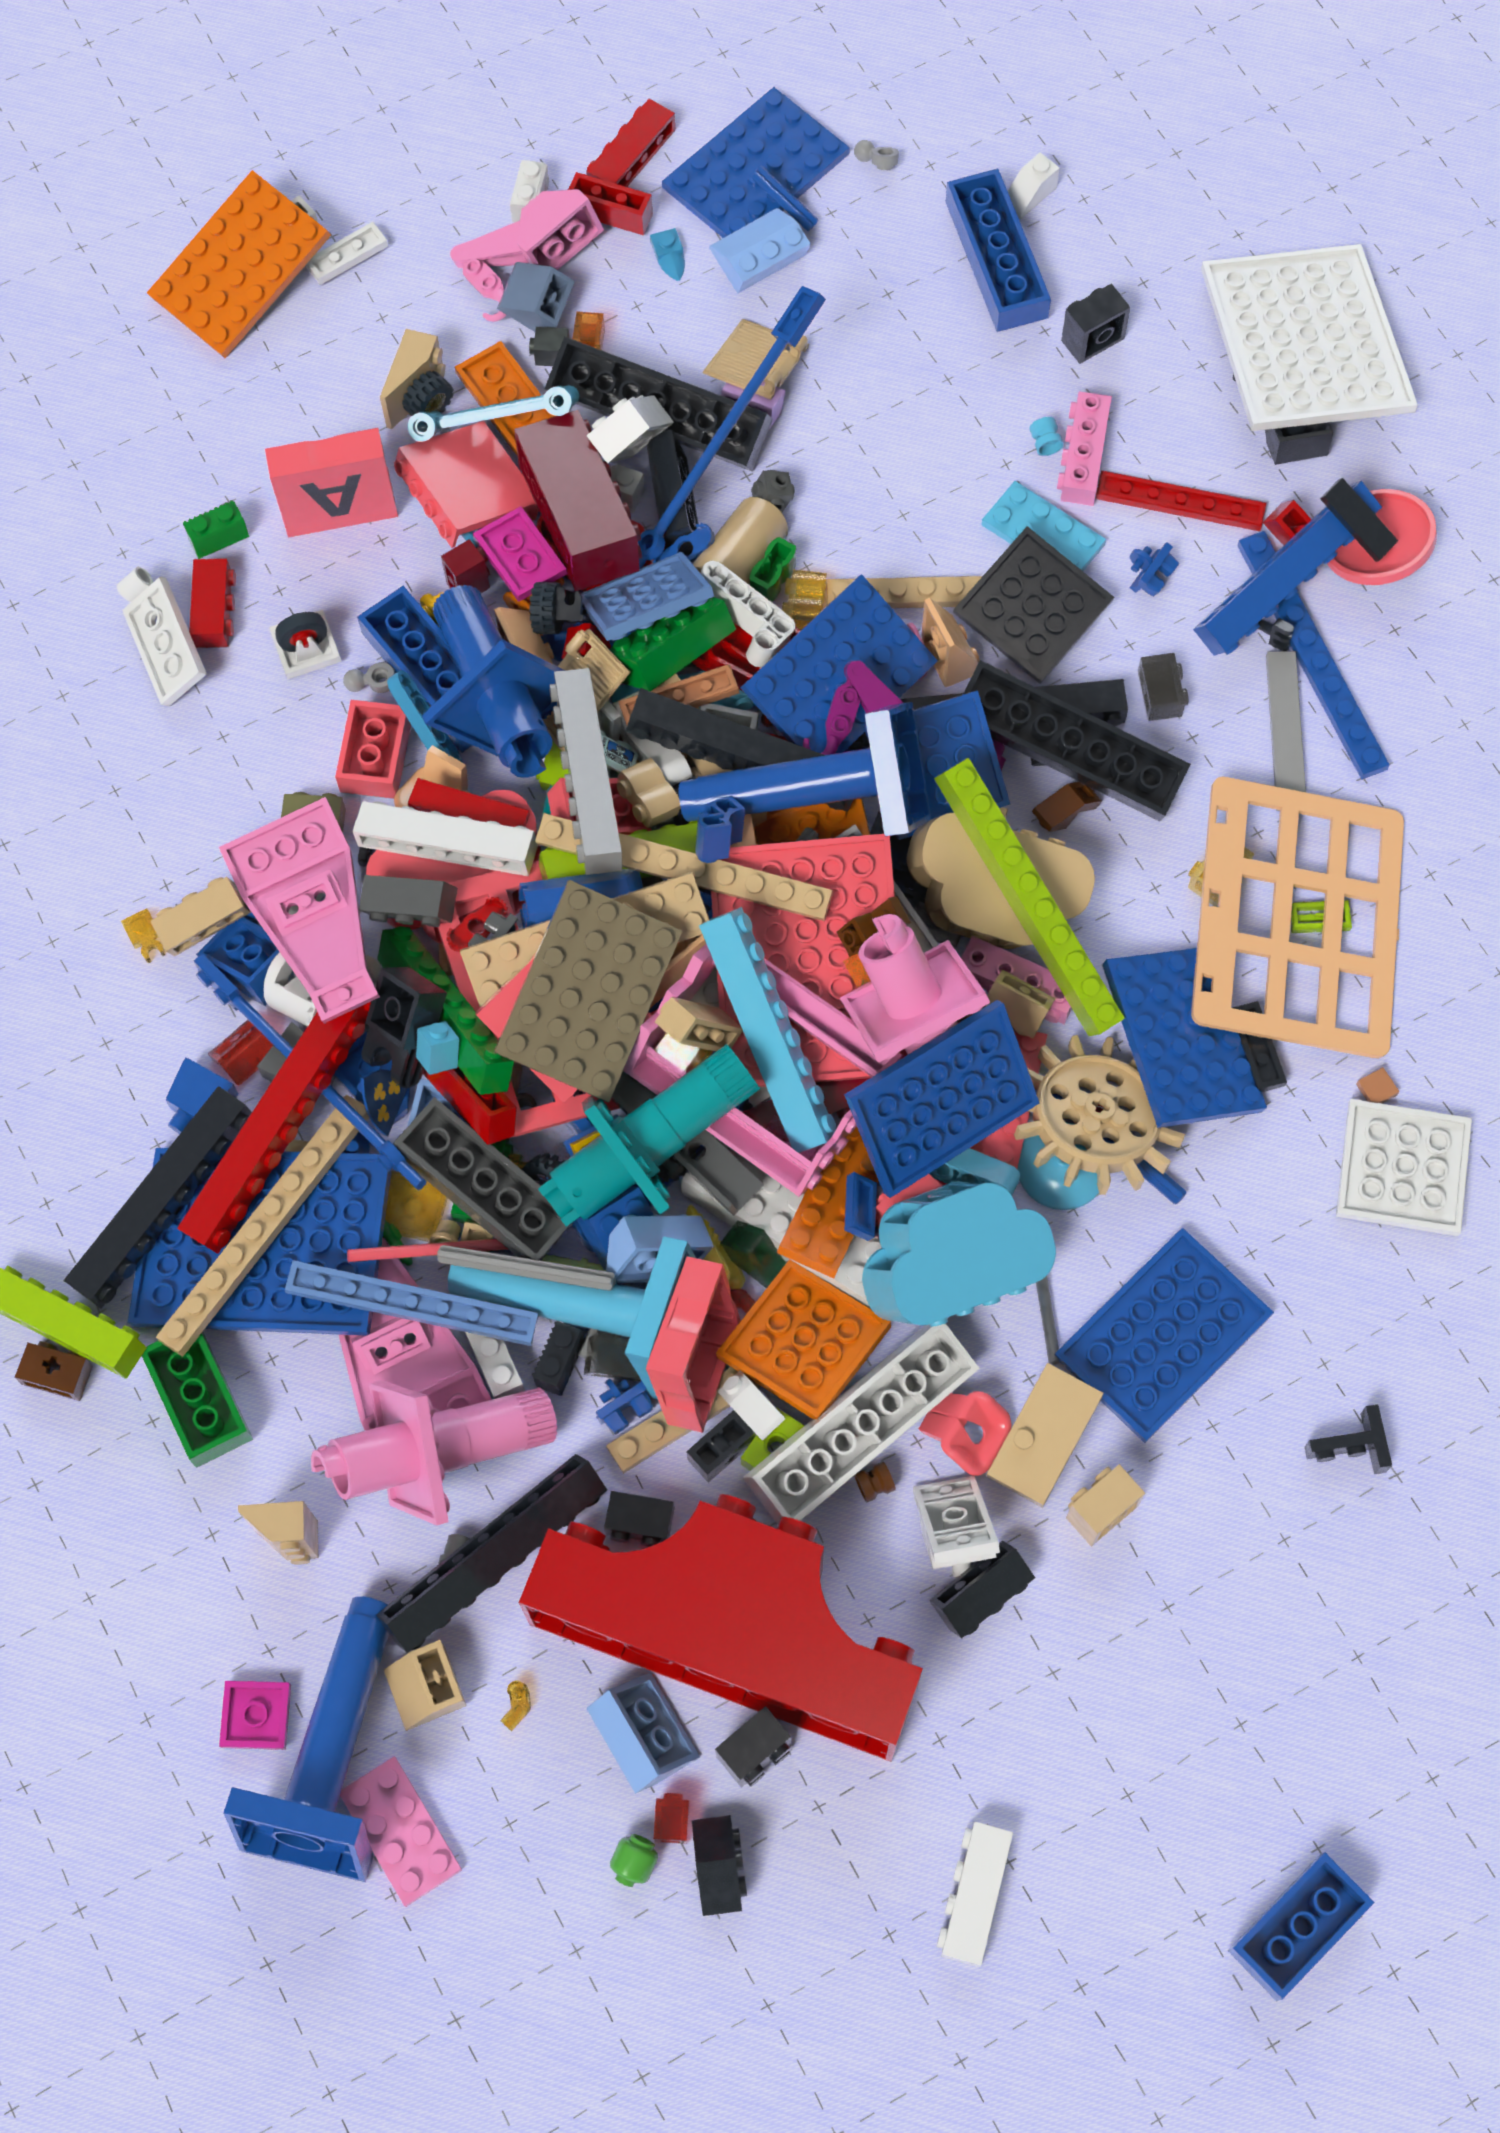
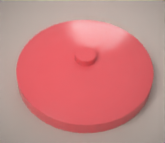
M1379 489L1370 492L1382 506L1375 515L1396 537L1398 542L1377 562L1373 560L1356 539L1346 546L1341 545L1336 550L1337 556L1327 563L1330 569L1341 578L1362 585L1388 584L1411 575L1422 567L1431 556L1437 540L1436 522L1431 509L1418 497L1393 489Z

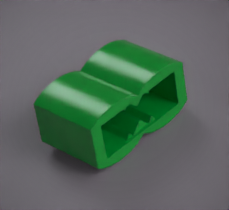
M777 537L768 545L764 559L760 560L751 571L750 586L771 602L775 601L781 591V584L789 580L795 571L796 545Z

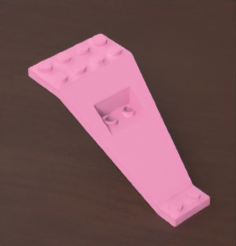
M326 797L219 847L243 901L309 993L323 1023L329 1022L380 997L367 970L352 851ZM319 893H325L326 897L323 901H316V896ZM292 906H298L296 914H289V909Z

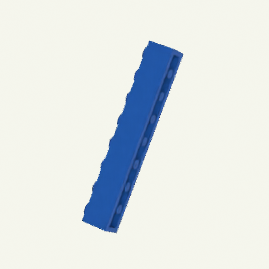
M1362 481L1350 485L1374 514L1382 508ZM1326 506L1193 629L1213 656L1222 653L1226 655L1232 653L1239 647L1240 643L1238 641L1244 635L1247 637L1260 627L1258 622L1263 617L1268 618L1278 611L1279 606L1277 604L1283 599L1288 600L1299 591L1297 586L1302 581L1307 582L1318 573L1316 568L1319 565L1330 562L1337 556L1336 550L1341 545L1346 546L1355 538Z

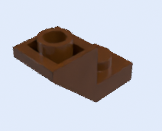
M1073 782L1063 786L1034 807L1031 812L1036 816L1039 824L1044 829L1048 830V832L1067 829L1079 812L1097 809L1102 800L1091 787L1081 782Z
M897 896L888 898L871 913L854 917L836 932L850 958L858 956L862 944L878 932L872 919L892 914L900 917L906 925L911 923Z

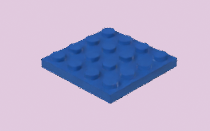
M978 691L969 692L914 710L931 820L948 813H954L934 778L967 758L972 762L997 806L1002 808L1011 805ZM864 725V729H865V732H866V735H867V739H868V742H869L868 731H867V725ZM915 830L896 835L897 840L913 836Z

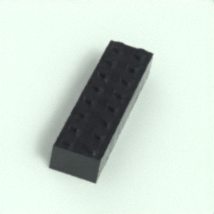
M565 336L544 388L548 391L555 386H573L579 393V400L576 405L608 417L614 413L612 408L624 398L629 400L632 397L638 398L641 395L644 397L654 395L674 422L665 431L672 430L681 445L702 453L736 403L734 400ZM747 406L714 457L753 472L773 419L767 413Z
M981 660L963 693L978 691L992 739L1158 821H1161L1166 816L1191 765Z

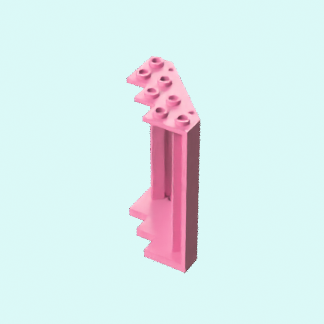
M707 944L692 956L683 977L666 991L657 1012L640 1026V1032L623 1069L624 1072L656 1095L684 1076L686 1072L654 1050L666 1034L655 1023V1020L660 1014L661 1007L671 997L690 1001L716 967ZM764 958L768 971H771L776 979V990L779 997L788 1008V1018L870 1077L875 1076L901 1059L902 1055L898 1053L896 1056L884 1059L878 1063L854 1022L849 1017ZM734 1108L716 1121L706 1131L800 1197L807 1188L813 1190L823 1176L820 1172L832 1161L834 1153L837 1155L841 1153L848 1143L847 1135L851 1134L857 1125L851 1110H849L842 1118L833 1136L817 1152L812 1162L737 1108Z

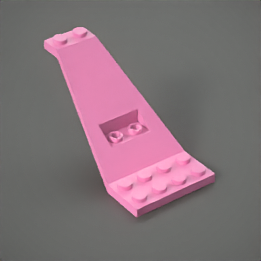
M383 1238L382 1247H389L388 1243ZM398 1258L380 1260L378 1279L419 1287ZM373 1312L369 1335H339L360 1421L365 1431L376 1428L369 1383L378 1380L426 1394L432 1402L434 1413L492 1400L474 1362L449 1328ZM407 1333H413L416 1336L412 1343L404 1341V1336ZM385 1347L387 1353L385 1356L379 1357L375 1354L376 1349Z

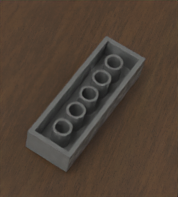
M435 1097L393 1143L406 1161L425 1180L517 1257L542 1261L574 1223L573 1221L566 1227L551 1204L539 1192L538 1188L541 1186L491 1144L487 1145L470 1126Z

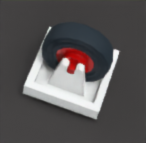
M323 609L316 612L296 613L285 618L279 624L269 627L287 680L342 662Z

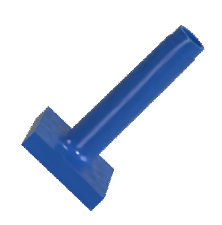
M913 703L889 705L865 714L870 748L699 776L696 779L681 781L679 784V803L684 819L687 822L698 821V814L705 811L706 804L732 796L745 808V815L878 796L885 836L905 834L915 830L931 820Z
M369 1597L352 1598L348 1613L344 1617L284 1800L235 1787L231 1788L223 1814L239 1851L366 1883L373 1860V1853L363 1819L336 1813L335 1810L389 1633L376 1614L388 1606V1604Z

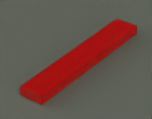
M1102 470L1095 497L1097 500L1259 532L1262 528L1266 508L1265 502Z

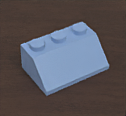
M776 208L710 245L709 249L738 294L805 256L811 243L797 221Z
M657 1214L653 1216L628 1215L623 1217L609 1235L606 1271L615 1274V1283L648 1282L663 1236L687 1241L695 1257L703 1260L714 1246L702 1216H688L686 1214L662 1216Z
M651 1673L609 1689L587 1707L589 1714L635 1794L660 1783L700 1758Z

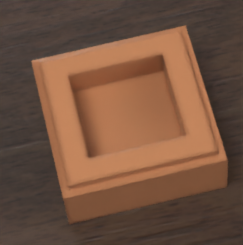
M1384 1067L1365 1076L1356 1083L1368 1102L1383 1104L1399 1094L1398 1088Z

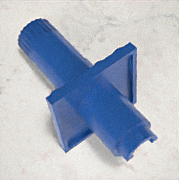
M459 585L446 590L445 593H442L436 599V603L434 602L433 614L460 670L461 679L422 715L425 724L498 756L501 763L510 768V772L517 777L529 778L542 773L547 769L542 759L549 753L552 747V737L543 719H547V716L551 715L553 707L557 706V702H551L549 684H555L554 672L566 670L503 640L477 588H473L470 585Z

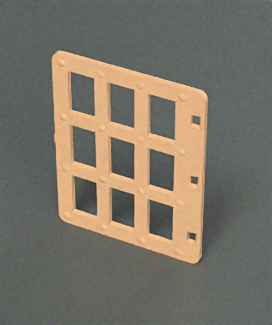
M1224 776L1218 777L1213 782L1210 792L1191 1010L1192 1019L1196 1024L1376 1059L1384 1057L1389 1052L1396 942L1399 940V929H1397L1404 830V819L1401 813L1393 809ZM1248 804L1280 810L1276 864L1244 858ZM1217 809L1226 811L1225 824L1216 823ZM1299 814L1330 820L1326 874L1295 868ZM1349 824L1381 830L1377 883L1346 878ZM1242 877L1274 883L1270 938L1238 932ZM1293 887L1325 893L1321 948L1289 942ZM1210 892L1219 894L1218 907L1209 906ZM1344 897L1376 903L1372 958L1341 952ZM1236 952L1268 958L1264 1014L1231 1008ZM1288 962L1320 968L1316 1024L1283 1018ZM1339 971L1371 977L1367 1033L1335 1028ZM1203 977L1212 979L1211 992H1202Z

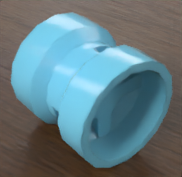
M1053 417L1040 418L1030 425V433L1032 438L1036 440L1035 447L1040 456L1055 454L1063 448L1064 443L1061 435L1057 433L1058 426Z

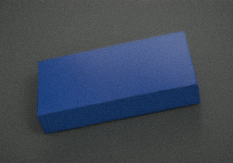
M856 1172L847 1175L844 1230L869 1241L875 1238L877 1182Z

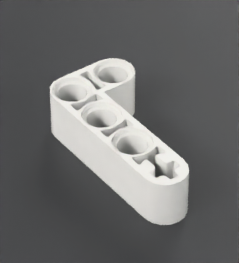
M709 561L704 564L701 575L711 585L714 597L725 601L733 622L753 637L746 652L747 660L755 667L761 668L790 641L795 630L794 620L723 564L716 561Z
M637 691L623 699L638 695L639 692ZM616 701L611 704L621 715V738L623 742L632 747L633 751L638 753L637 760L639 762L652 758L661 769L665 780L671 786L692 777L685 757L678 750L664 748L659 743L648 739H639L633 734L626 732L627 726L619 702Z

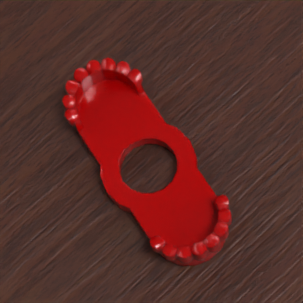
M499 897L487 898L485 905L478 911L468 914L455 929L449 928L446 937L449 947L456 952H460L461 949L468 947L469 941L475 935L468 929L470 921L478 919L485 923L493 911L506 918L508 914L506 902L503 899L499 900ZM485 929L480 935L487 938L490 932Z

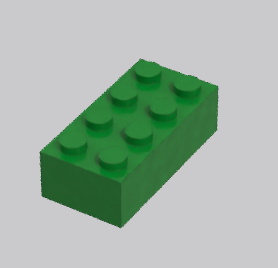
M711 597L701 606L687 607L674 617H663L654 621V624L648 628L635 629L627 637L615 641L613 647L609 650L630 671L622 683L652 691L734 632L736 628L725 601Z
M204 1332L199 1335L183 1357L159 1341L146 1346L147 1348L142 1354L144 1363L188 1459L196 1468L254 1440Z

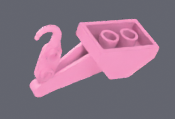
M579 189L542 191L522 208L520 221L471 241L456 245L452 248L450 256L458 268H463L465 278L483 297L500 302L504 287L500 277L490 268L491 266H513L516 262L550 266L558 270L602 233L604 229L589 199ZM499 311L494 315L483 313L482 316L487 321L495 322L505 318L506 314Z

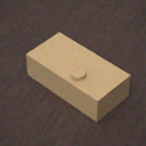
M1047 1363L988 1470L987 1477L1043 1508L1104 1393Z

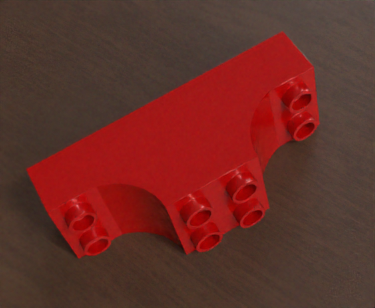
M727 1494L719 1495L716 1506L700 1500L691 1518L674 1535L656 1545L636 1551L611 1552L609 1551L610 1548L603 1544L606 1538L605 1534L578 1522H569L565 1534L548 1528L518 1602L530 1626L759 1712L766 1706L778 1720L892 1762L919 1685L923 1668L912 1664L915 1650L889 1638L877 1637L874 1649H870L855 1643L837 1624L828 1609L822 1593L820 1579L823 1572L824 1546L814 1541L818 1532L816 1528L790 1517H781L777 1529L757 1522L753 1518L756 1511L754 1505Z

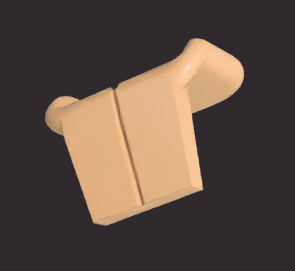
M432 745L427 750L424 767L419 768L396 792L394 804L395 807L400 808L408 806L407 803L417 778L470 793L468 791L466 764L452 756H448L447 753Z

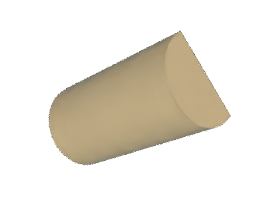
M758 497L744 499L717 532L714 543L699 555L693 565L701 573L705 563L716 561L723 564L747 584H750L751 571L760 560L764 559L768 545L777 537L784 539L788 534V525L784 515L775 505L765 499Z

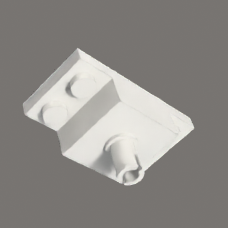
M975 1476L913 1487L914 1499L920 1516L922 1537L933 1569L952 1566L953 1577L957 1578L971 1567V1562L996 1558V1553H1000L999 1542Z

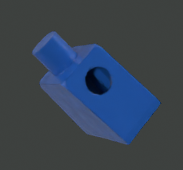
M185 1057L166 1096L168 1106L176 1112L168 1126L180 1134L218 1086L235 1098L239 1093L233 1083Z

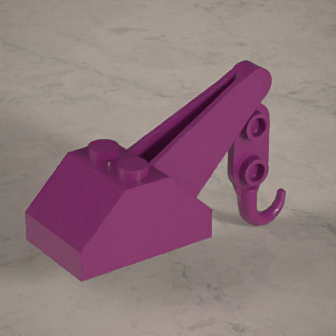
M850 661L844 667V675L847 680L835 690L825 722L827 745L821 754L830 755L836 753L838 746L852 730L860 703L866 713L889 705L903 703L861 661ZM805 738L803 747L810 749L809 739Z

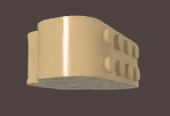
M955 813L939 816L918 827L910 841L907 853V866L913 879L921 886L928 888L925 897V908L930 920L942 930L970 939L973 936L1003 949L1033 945ZM1021 829L1018 832L1012 830L1064 918L1071 919L1081 914L1090 902L1095 883L1094 870L1087 857L1077 850L1065 847L1066 842L1062 840L1048 838V841L1037 838L1038 833Z

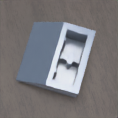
M516 262L497 309L534 332L536 327L556 328L575 281L550 266Z

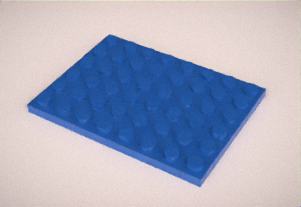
M155 1148L153 1167L168 1148ZM283 1152L279 1164L272 1169L264 1182L263 1189L254 1197L245 1217L238 1222L231 1233L229 1242L222 1247L218 1254L177 1229L209 1178L201 1182L194 1191L191 1201L182 1206L175 1215L172 1225L168 1229L163 1230L156 1239L153 1249L149 1253L144 1254L137 1263L127 1322L130 1326L164 1327L300 1152ZM341 1153L205 1329L369 1335L373 1312L287 1294L285 1287L293 1260L378 1278L380 1260L348 1262L347 1250L382 1247L392 1169L387 1171L377 1159L380 1154ZM221 1157L220 1160L213 1167V1172L215 1171L216 1167L218 1166L223 1157Z

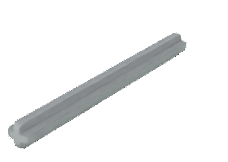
M447 1245L440 1246L437 1252L438 1262L442 1264L611 1291L616 1281L613 1272Z

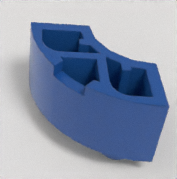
M732 796L709 802L705 805V811L698 814L695 852L701 862L714 863L719 859L729 858L730 845L742 842L745 808Z

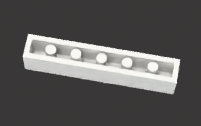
M379 801L373 803L362 802L352 831L358 847L529 876L538 848V844L535 842L536 836L534 831L524 826H504L495 821H475L466 816H446L437 811L423 812L408 806L401 808L389 806Z

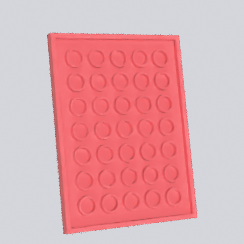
M874 834L730 847L729 858L719 860L833 890L825 921L711 891L713 918L742 907L744 913L751 919L752 932L756 942L763 948L764 958L851 1019L840 997L867 984L871 980L859 956L849 957L836 932L854 917L871 913L888 898L895 897L890 836ZM717 970L719 1008L740 1025ZM789 1019L792 1028L799 1034L800 1047L804 1057H807L811 1063L812 1076L815 1083L872 1078ZM742 1031L731 1049L758 1086L766 1087L745 1034ZM905 1049L898 1052L902 1055L901 1059L908 1055Z

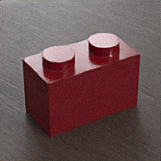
M470 539L441 555L446 583L450 589L459 585H470L473 588H477L480 593H483L490 588L488 577L491 574L486 566L488 558L480 546L476 548Z

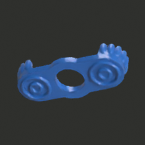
M696 524L697 529L679 537L673 545L663 550L661 555L653 560V563L679 553L680 546L685 542H691L693 545L692 553L687 556L689 561L693 562L699 554L714 543V532L707 524Z

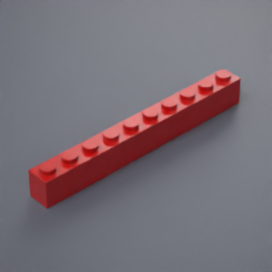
M371 1002L326 1023L321 1021L318 1012L315 1014L177 1228L178 1230L217 1254L229 1242L234 1228L245 1217L252 1200L261 1192L265 1180L272 1169L279 1164L281 1155L289 1143L297 1136L299 1127L313 1111L317 1099L323 1090L329 1086L335 1071L346 1060L348 1051L353 1043L362 1035Z

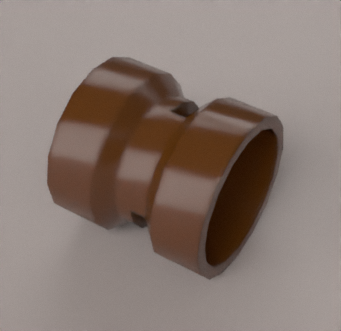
M884 1461L875 1464L869 1472L861 1470L854 1475L866 1503L875 1500L879 1493L889 1494L896 1491L894 1481Z

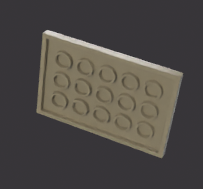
M568 880L494 1049V1053L605 1102H609L640 1032V1026L646 1018L683 931L574 881Z

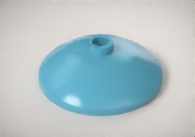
M1066 1122L1069 1125H1075L1074 1123ZM1039 1135L1024 1140L1017 1168L1020 1173L1019 1181L1027 1194L1036 1202L1052 1209L1070 1210L1086 1205L1099 1194L1097 1173L1079 1169L1077 1179L1070 1187L1064 1186V1176L1070 1165L1061 1162L1058 1157L1054 1156L1046 1164L1037 1168L1033 1163L1036 1155L1045 1147V1144ZM1075 1144L1078 1149L1087 1150L1083 1145Z

